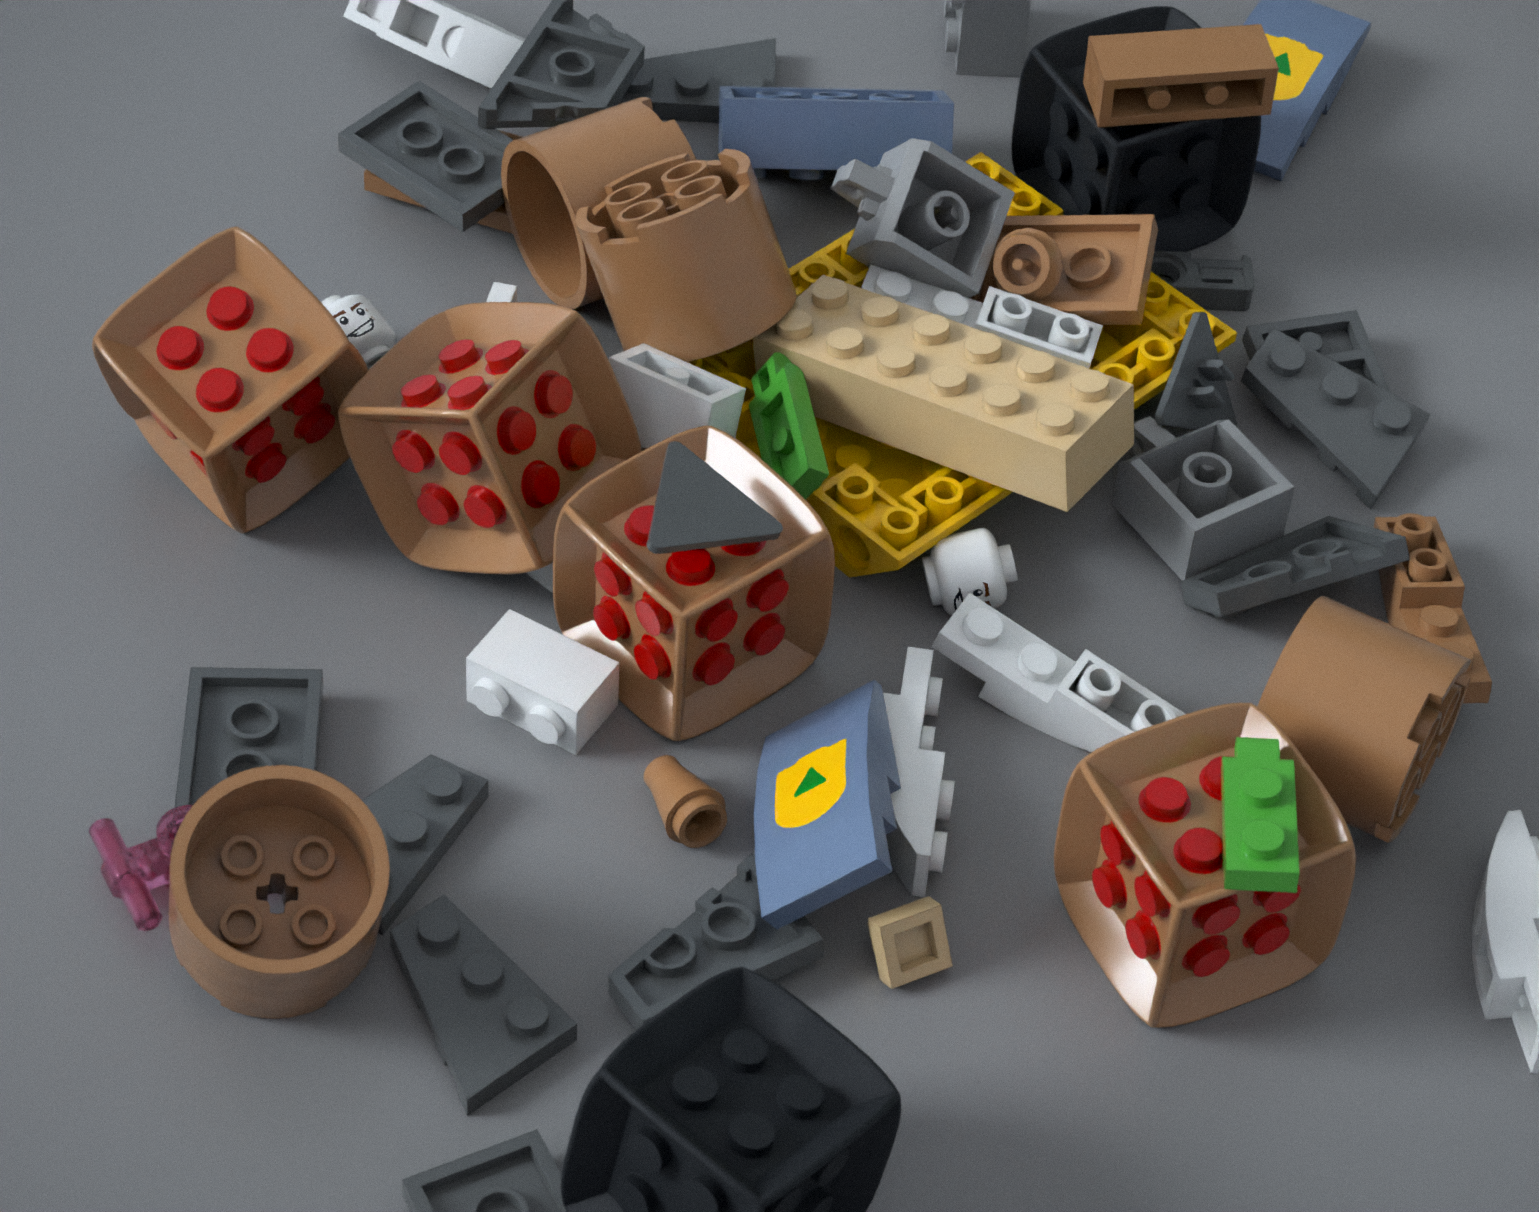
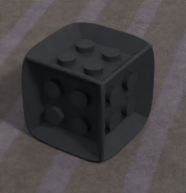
M1153 6L1139 8L1059 32L1046 38L1031 49L1022 69L1017 93L1011 144L1013 169L1016 177L1064 210L1063 215L1154 214L1158 227L1154 251L1187 252L1222 237L1232 230L1241 218L1248 200L1258 154L1261 115L1098 128L1083 85L1089 36L1201 28L1193 19L1173 7Z
M744 967L732 968L707 979L643 1024L608 1056L600 1069L595 1073L581 1098L567 1146L561 1174L562 1202L567 1212H866L880 1184L895 1142L901 1117L900 1093L887 1074L872 1058L803 1001L762 974Z

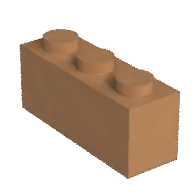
M1261 24L1089 36L1083 85L1098 128L1271 115L1279 67Z

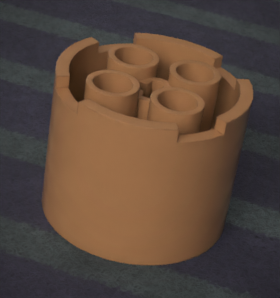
M639 97L513 140L504 151L501 165L502 190L514 238L532 276L544 293L557 305L576 309L604 298L575 223V215L578 209L586 206H591V209H593L607 197L605 185L638 168L684 153H688L691 161L696 160L691 146L676 121L672 119L663 122L653 111L650 98Z
M724 149L718 153L719 160L691 161L688 153L656 161L629 172L605 185L604 188L607 194L605 200L593 209H591V206L579 208L576 212V226L624 351L645 343L685 362L706 358L734 348L760 335L780 321L794 305L797 296L796 289L751 161L745 153L734 149Z
M1320 596L1304 613L1288 639L1269 677L1257 707L1268 714L1292 741L1338 806L1346 823L1391 843L1401 832L1419 802L1420 796L1413 793L1415 788L1418 790L1422 788L1436 758H1441L1471 678L1463 673L1467 672L1472 660L1326 596Z
M270 765L248 769L222 780L204 793L188 811L178 829L171 852L169 931L172 945L181 967L184 966L200 987L218 999L221 1006L234 1012L257 1018L280 1019L301 1016L326 1006L327 1001L346 989L356 979L362 969L366 968L376 944L390 872L385 838L376 818L367 805L348 787L323 773L298 766ZM276 893L282 895V901L285 905L284 913H270V906L267 902L269 894Z

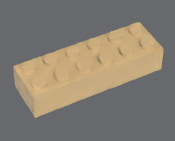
M822 275L796 298L790 311L780 321L753 338L755 371L757 372L775 352L784 354L792 364H795L802 370L816 418L1068 512L1134 445V384L826 275Z

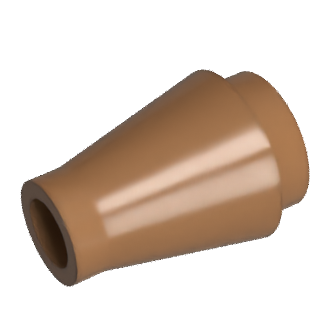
M660 756L647 766L643 776L644 782L651 790L668 836L673 841L683 843L690 848L703 847L718 838L727 823L726 804L723 796L683 767L674 756Z

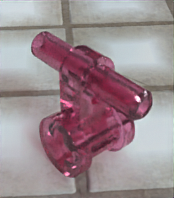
M193 805L178 806L166 812L158 821L156 827L157 838L127 848L112 819H98L89 828V835L103 860L101 874L112 895L123 899L138 930H153L158 927L163 919L150 890L162 885H166L169 888L170 860L174 839L184 817Z

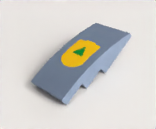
M1261 0L1243 24L1262 25L1279 67L1271 115H1261V134L1254 171L1282 181L1299 146L1305 147L1321 114L1327 115L1371 29V22L1310 0Z
M875 679L765 737L757 770L754 804L755 866L761 918L775 929H779L893 872L886 835L897 830L891 794L901 789L883 690L882 686Z

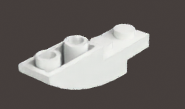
M350 0L343 16L376 32L377 36L489 88L494 86L525 41L524 38L472 13L457 9L441 0Z
M870 264L861 287L862 289L891 297L896 301L930 313L942 315L947 319L978 330L993 333L1001 338L1029 348L1047 352L1052 356L1089 368L1103 328V325L1083 319L1078 315L1066 313L1025 299L1018 294L1008 293L989 286L985 300L982 303L956 292L947 291L907 277L899 272L890 271Z
M971 593L966 596L940 630L932 645V648L986 682L978 697L1007 715L1037 730L1089 752H1093L1097 748L1125 735L1185 715L1184 712L1089 650L1085 649L1075 662Z
M908 647L900 695L883 693L901 789L891 794L897 830L887 834L886 838L891 863L911 896L925 897L929 871L942 873L948 832L935 831L936 819H950L955 781L942 779L945 752L933 751L936 727L923 725L925 715L937 717L943 678L930 676L934 650Z
M1513 810L1507 812L1496 835L1477 895L1472 926V959L1477 992L1485 1020L1512 1017L1530 1073L1537 1074L1539 1073V839L1536 836H1530L1521 810Z

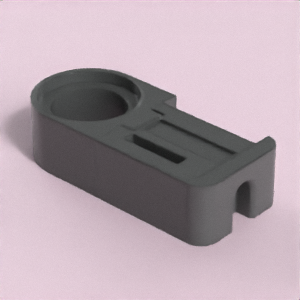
M1154 251L1151 272L1172 277L1176 282L1170 285L1205 310L1247 311L1250 308L1254 289L1252 260L1250 257L1242 255L1241 260L1191 258V252Z

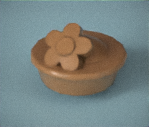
M1033 228L1014 230L1004 236L994 250L991 261L993 279L1002 291L1018 294L1031 301H1039L1051 294L1060 281L1063 270L1062 253L1055 240L1044 231Z

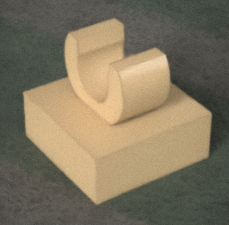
M930 896L868 918V930L872 950L875 953L879 979L891 989L953 966L942 906Z

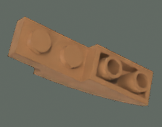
M1407 513L1398 517H1375L1373 528L1406 537L1410 557L1408 561L1378 569L1388 624L1471 659L1472 661L1467 672L1463 673L1471 677L1463 703H1489L1492 680L1461 608L1465 585L1436 516L1425 517L1419 514Z

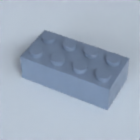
M720 86L718 153L724 149H734L745 153L751 161L756 178H765L766 169H786L789 171L790 178L806 180L822 179L824 170H838L839 167L847 165L849 161L854 159L873 168L877 167L880 164L883 153L911 138L932 141L952 154L954 102L944 90Z

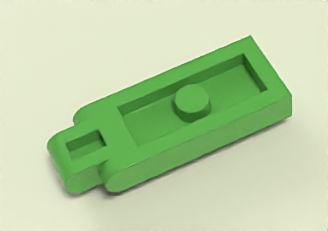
M775 352L751 378L755 398L749 403L750 414L761 459L806 500L821 486L830 474L804 374L784 354Z
M1236 737L1235 757L1223 756L1221 765L1224 889L1297 893L1299 852L1294 760L1280 759L1279 739Z

